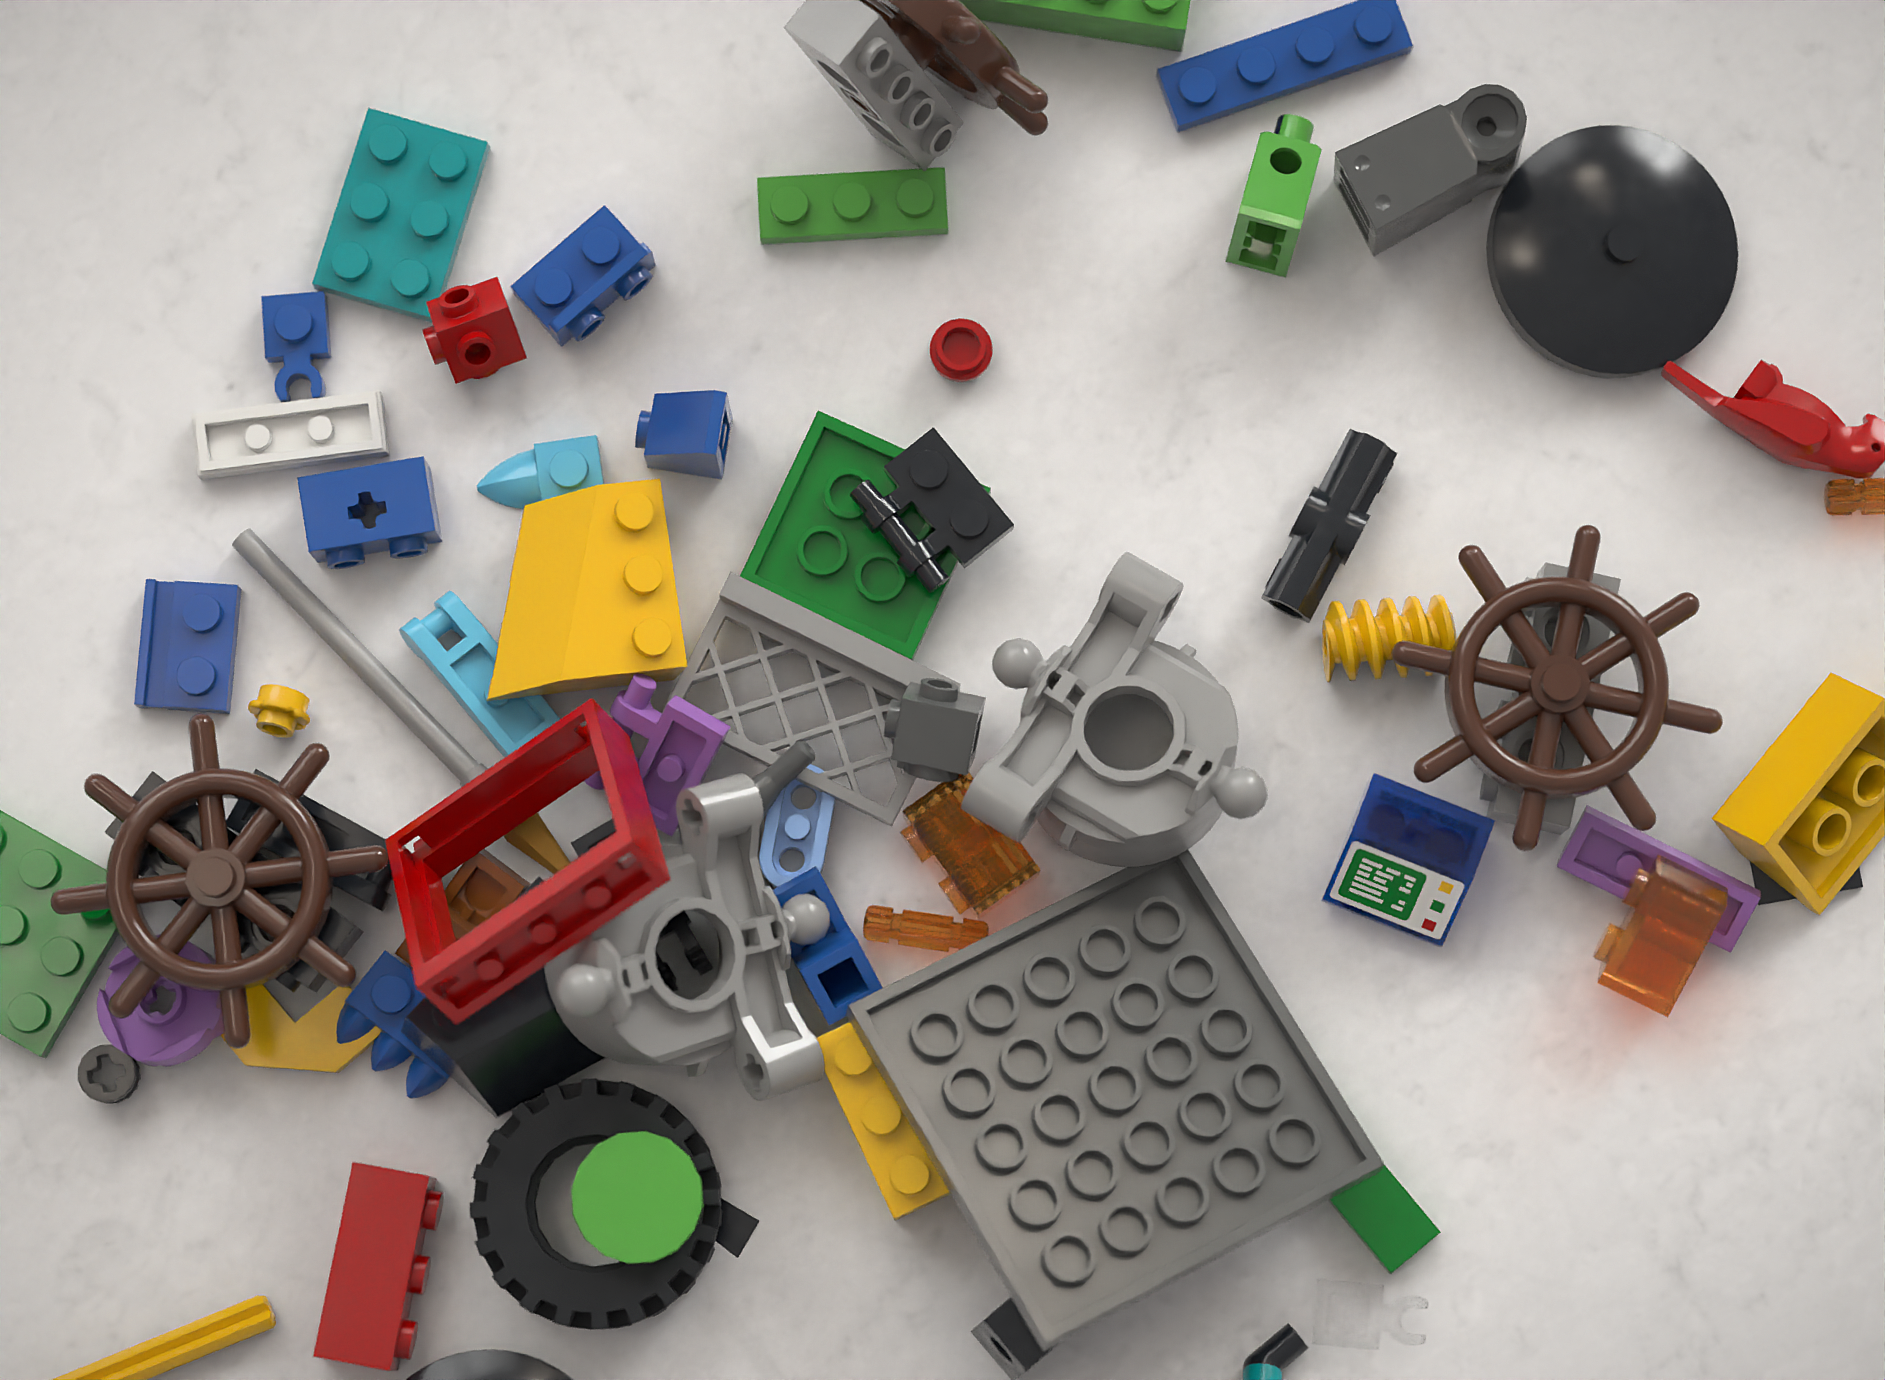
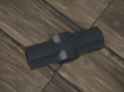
M1349 429L1319 488L1313 487L1288 535L1292 540L1283 557L1279 559L1265 586L1261 599L1292 618L1308 623L1311 621L1340 563L1346 564L1371 516L1367 514V511L1389 475L1398 454L1397 452L1389 448L1385 442L1367 433Z

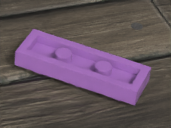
M1586 805L1557 862L1558 868L1730 953L1761 898L1760 890Z

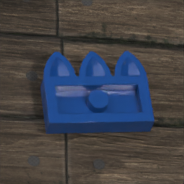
M385 950L346 998L337 1021V1042L343 1044L357 1040L367 1034L374 1026L378 1027L381 1033L374 1040L371 1051L372 1070L375 1072L388 1070L403 1063L411 1055L414 1056L406 1077L407 1097L410 1099L419 1098L438 1090L448 1081L450 1076L401 1032L406 1016L418 1005L425 995L416 988L413 971Z

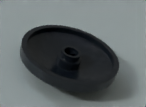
M1619 125L1587 127L1562 135L1541 147L1519 166L1503 187L1495 203L1487 232L1486 252L1490 282L1500 308L1511 326L1526 343L1546 359L1576 373L1594 377L1625 378L1642 375L1660 369L1668 361L1674 362L1690 352L1713 330L1729 303L1737 274L1738 242L1735 224L1729 205L1714 178L1699 161L1679 145L1665 137L1634 127Z

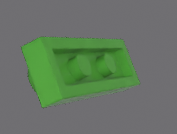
M945 167L927 168L925 171L922 169L757 177L761 245L948 234Z

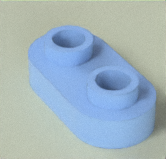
M812 764L807 767L818 774L824 772ZM795 779L781 791L767 812L759 854L760 867L766 880L775 888L815 866L822 874L836 799ZM801 787L810 788L816 794L815 803L808 809H798L792 804L793 793ZM788 850L800 851L805 858L802 868L796 872L784 870L780 865L781 856Z

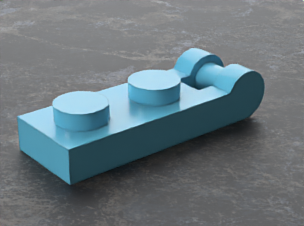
M448 591L434 602L435 610L421 621L414 617L399 629V633L408 647L427 664L504 758L560 720L559 716L541 695L487 701L498 650L497 642L452 591ZM452 629L463 640L446 651L437 639Z

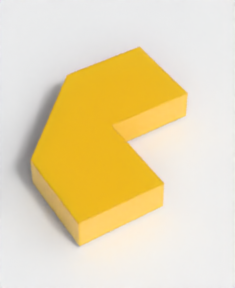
M262 984L246 989L251 1029L250 1042L240 1049L230 1048L244 1065L250 1067L340 1073L373 1045L381 1030L374 1026L367 1034L357 1040L343 1044L337 1042V1022L346 998L353 991L350 986L335 988L295 1022L268 988ZM223 1033V1034H221L220 1036H221V1037L223 1038V1040L225 1041V1036H224V1033Z

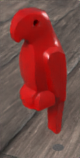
M1760 360L1733 398L1721 395L1672 361H1668L1661 371V376L1709 415L1782 463L1804 469L1832 472L1853 478H1871L1885 461L1884 420L1875 415L1866 414L1862 419V425L1847 427L1835 412L1816 396L1800 388L1783 384V375L1774 364L1770 365L1764 360Z

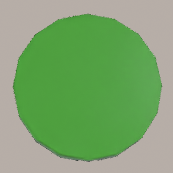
M646 1131L619 1133L597 1144L580 1163L571 1188L573 1217L584 1239L604 1256L629 1264L656 1262L678 1251L695 1231L703 1209L702 1180L690 1156L670 1139Z

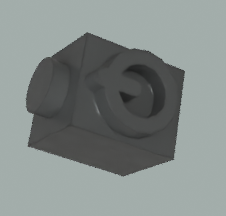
M924 678L920 684L910 682L901 701L891 699L887 712L884 737L894 739L891 760L898 761L897 767L903 769L906 773L929 781L951 782L957 780L959 774L967 775L975 759L986 697L958 692L959 686L944 679Z

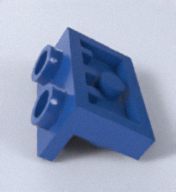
M604 205L515 281L510 288L512 293L562 347L573 337L579 342L591 335L605 319V315L602 312L620 296L626 301L644 289L653 277L650 270L656 264L653 253L644 242L640 244Z

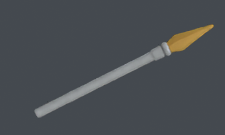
M250 528L243 531L234 540L232 546L440 759L461 781L460 785L462 787L488 769L482 763L479 764ZM538 813L504 835L508 843L553 874H556L571 863Z

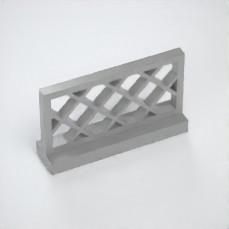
M730 572L719 593L720 599L687 662V667L681 673L665 704L662 714L667 704L675 695L685 700L692 685L718 677L729 709L712 716L722 722L732 719L737 732L736 734L729 730L722 744L768 767L781 756L775 753V751L791 747L797 741H808L832 733L843 766L819 774L806 768L795 780L817 791L824 792L836 800L892 827L917 777L905 771L902 774L901 768L897 767L898 761L891 760L893 745L890 738L884 737L885 721L883 718L884 715H887L890 703L879 706L875 692L890 700L901 701L910 682L920 684L924 678H938L951 681L959 686L958 692H960L961 684ZM725 620L751 632L757 653L721 664L714 642ZM760 636L780 646L764 650ZM710 652L714 667L699 672ZM791 652L806 658L814 681L779 692L768 660ZM761 663L772 695L736 707L725 674ZM818 665L837 674L822 678ZM848 680L864 686L872 709L836 721L825 688ZM818 691L829 723L793 735L782 702ZM775 705L786 738L764 745L748 740L739 716ZM875 719L886 752L851 763L840 730ZM890 761L897 786L886 807L861 794L854 772ZM847 775L851 789L832 781V779Z

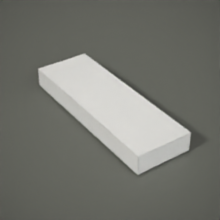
M380 390L191 414L197 472L201 480L389 456L383 396Z

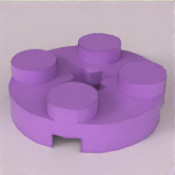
M189 941L178 954L192 961L216 964V960L212 955ZM125 947L115 956L108 967L113 972L107 979L105 991L99 989L97 998V1014L100 1026L114 1047L147 1066H172L194 1058L210 1045L213 1038L219 1037L224 1033L220 993L190 989L162 976L129 1017L117 1018L113 1016L109 1010V1001L140 961L128 947ZM162 985L168 991L176 992V1000L172 1004V1009L165 1015L159 1011L151 1013L149 1005L157 1000L156 989Z

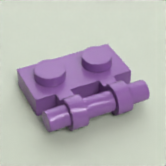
M635 674L627 690L618 692L610 708V713L613 717L612 719L629 735L630 739L634 731L649 739L640 759L635 758L655 826L672 837L679 828L676 812V802L679 793L685 789L702 784L731 726L677 695L667 704L663 714L653 709L650 703V699L657 687L656 682L645 674ZM600 770L584 780L587 785L594 789H605Z

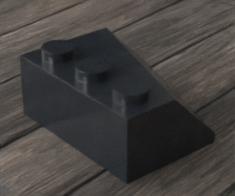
M539 876L520 897L540 885L544 880ZM545 966L457 1025L425 996L406 1016L401 1032L496 1119L510 1112L520 1103H526L544 1093V1089L561 1084L567 1078L600 1060L606 1059V1057L601 1056L584 1045L563 1022L548 989Z

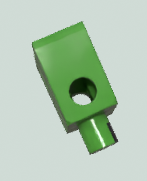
M1284 114L1278 117L1274 133L1268 131L1260 133L1226 262L1286 278L1322 151L1318 145L1310 143L1314 125L1306 118L1298 115Z

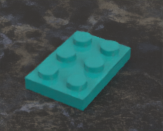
M368 108L312 282L314 288L432 323L426 302L440 297L446 290L490 151L489 143Z

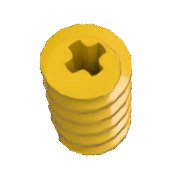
M1441 594L1433 595L1425 614L1419 599L1416 596H1409L1405 599L1401 615H1399L1390 597L1380 600L1375 617L1368 602L1365 599H1358L1354 603L1350 618L1347 617L1340 601H1332L1328 606L1322 626V654L1326 681L1331 682L1335 665L1342 663L1349 681H1356L1361 662H1368L1375 680L1382 679L1386 662L1393 660L1391 656L1392 648L1399 641H1410L1452 650L1457 639L1453 614L1450 612L1445 598ZM1394 662L1400 678H1407L1410 668L1400 666ZM1424 671L1426 676H1433V673Z

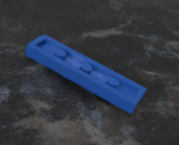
M1358 0L1157 69L1156 78L1176 132L1179 133L1409 54L1412 51L1413 44L1396 0Z

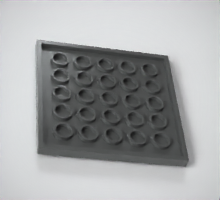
M1189 850L1159 863L1139 867H1126L848 1005L847 1018L1043 1351L1380 1173L1385 1165Z

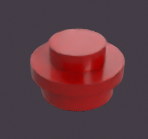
M959 318L947 321L935 331L930 342V358L934 368L940 375L951 381L967 382L978 378L986 371L992 359L993 347L988 332L980 324L969 319Z

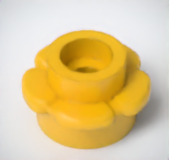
M275 684L262 685L257 700H252L248 704V711L254 714L257 719L256 727L269 735L289 738L293 736L295 730L305 729L306 725L310 723V717L306 714L310 702L309 698L289 687Z

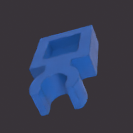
M324 291L261 296L265 358L268 363L284 362V367L278 372L274 384L280 402L291 401L289 390L292 383L298 379H306L311 382L312 398L325 397V382L314 367L313 359L331 358L327 295Z

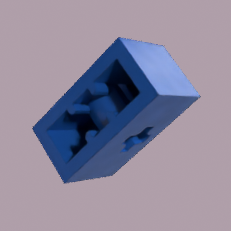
M424 456L297 477L308 551L317 563L327 562V568L329 569L359 566L365 563L364 555L385 551L390 552L391 558L415 557L428 552L427 544L442 542L431 468ZM374 503L381 513L385 514L376 516V527L367 529L361 519L357 518L366 516V506Z

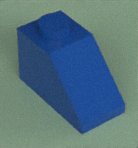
M707 390L654 394L651 412L643 410L640 412L635 438V448L645 449L644 458L647 467L722 480L733 420L727 392Z

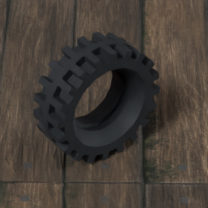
M590 1078L581 1079V1082L563 1086L557 1084L544 1089L545 1093L527 1103H520L511 1111L513 1115L499 1130L494 1129L486 1141L489 1143V1146L480 1165L476 1164L472 1177V1179L476 1180L473 1202L469 1203L470 1218L474 1219L478 1239L475 1241L479 1255L485 1258L493 1273L492 1278L501 1289H505L520 1303L521 1307L530 1313H535L553 1321L555 1324L591 1330L613 1329L631 1326L649 1317H655L667 1310L669 1305L683 1294H686L694 1286L695 1280L706 1263L710 1262L715 1250L714 1244L719 1226L722 1225L723 1211L721 1210L720 1191L722 1185L719 1173L710 1154V1149L689 1119L659 1095L639 1088L635 1084L624 1081L612 1082ZM646 1131L670 1139L690 1156L702 1180L703 1209L695 1231L689 1236L682 1247L656 1262L629 1264L619 1261L594 1267L571 1262L551 1247L539 1227L535 1203L540 1181L555 1159L576 1146L601 1143L619 1133Z

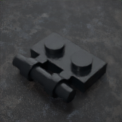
M934 427L884 466V472L897 486L896 490L883 497L868 479L858 485L849 495L863 511L864 514L860 519L872 534L878 531L900 556L897 561L900 568L909 578L915 575L929 593L937 590L949 579L947 573L935 560L949 549L965 569L1014 529L1013 522ZM911 506L916 509L934 531L921 541L900 518V515Z

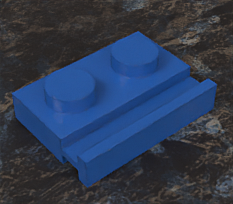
M146 579L134 705L138 708L152 707L178 711L230 714L242 590L238 585L188 581L165 582Z

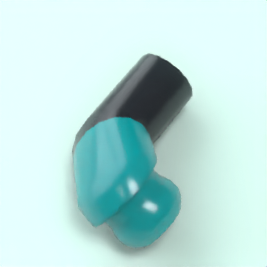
M1287 1323L1245 1359L1242 1380H1282V1370L1304 1353L1308 1346L1294 1328Z

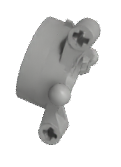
M1127 551L1118 559L1102 586L1093 612L1071 646H1062L1046 661L1043 660L1039 649L1031 641L1025 639L1007 640L997 648L992 659V669L996 678L1006 687L1016 690L1028 689L1021 708L1020 725L993 759L988 760L976 774L962 801L961 809L1017 843L1023 840L1037 820L1042 828L1059 843V846L1082 858L1109 866L1139 867L1168 860L1188 850L1212 829L1223 811L1230 817L1244 819L1253 817L1264 807L1267 800V787L1263 779L1254 770L1244 767L1235 769L1238 747V721L1230 694L1202 664L1194 659L1196 655L1195 648L1186 644L1179 650L1165 643L1154 641L1180 598L1184 586L1182 582ZM1136 694L1153 700L1166 712L1173 726V740L1168 752L1156 764L1142 770L1121 771L1103 764L1092 754L1084 738V727L1089 714L1102 701L1116 695Z
M738 773L685 789L679 793L676 802L677 819L683 844L661 845L671 880L544 965L548 989L556 1010L565 1025L584 1045L601 1056L617 1062L640 1065H686L688 1076L695 1077L705 1073L709 1059L733 1047L742 1083L747 1092L759 1101L820 1081L824 1074L825 1066L823 1053L819 1042L805 1025L792 1001L785 969L790 968V941L799 945L816 943L825 936L830 926V913L823 901L810 894H798L785 902L781 908L772 888L765 887L758 860L759 830L764 813L763 803L757 786L749 776ZM630 853L627 854L626 856H624L623 858H621V859L618 860V861H619V862L623 861L624 859H626L627 857H629L631 854H630ZM688 909L703 914L715 926L719 942L717 979L707 992L690 1000L675 995L663 983L656 968L655 947L662 928L671 917Z

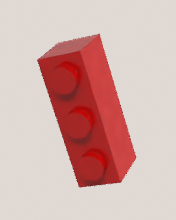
M352 1162L313 1357L387 1371H398L400 1359H411L418 1330V1321L408 1320L413 1294H424L431 1265V1257L421 1255L426 1229L437 1230L443 1207L444 1193L434 1191L437 1178Z

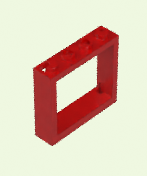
M593 698L580 705L385 839L416 988L456 1025L671 880L630 737ZM586 721L587 724L582 727L580 724ZM600 770L617 832L456 941L442 878ZM419 836L420 839L413 843L414 852L411 853L404 845ZM629 853L631 854L629 857H627V858L624 859L623 861H621V862L618 861V860H620L621 858H623L624 856H626L627 854H629Z

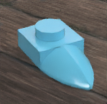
M597 435L534 444V449L516 454L489 471L477 484V490L484 496L502 505L523 509L525 505L604 484Z

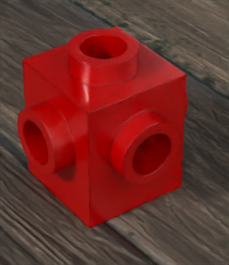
M498 276L472 286H455L445 291L440 297L426 302L433 326L422 329L427 346L435 365L447 361L455 384L469 379L489 377L502 367L527 359Z

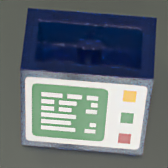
M1374 773L1366 783L1321 901L1441 948L1473 881L1496 820Z

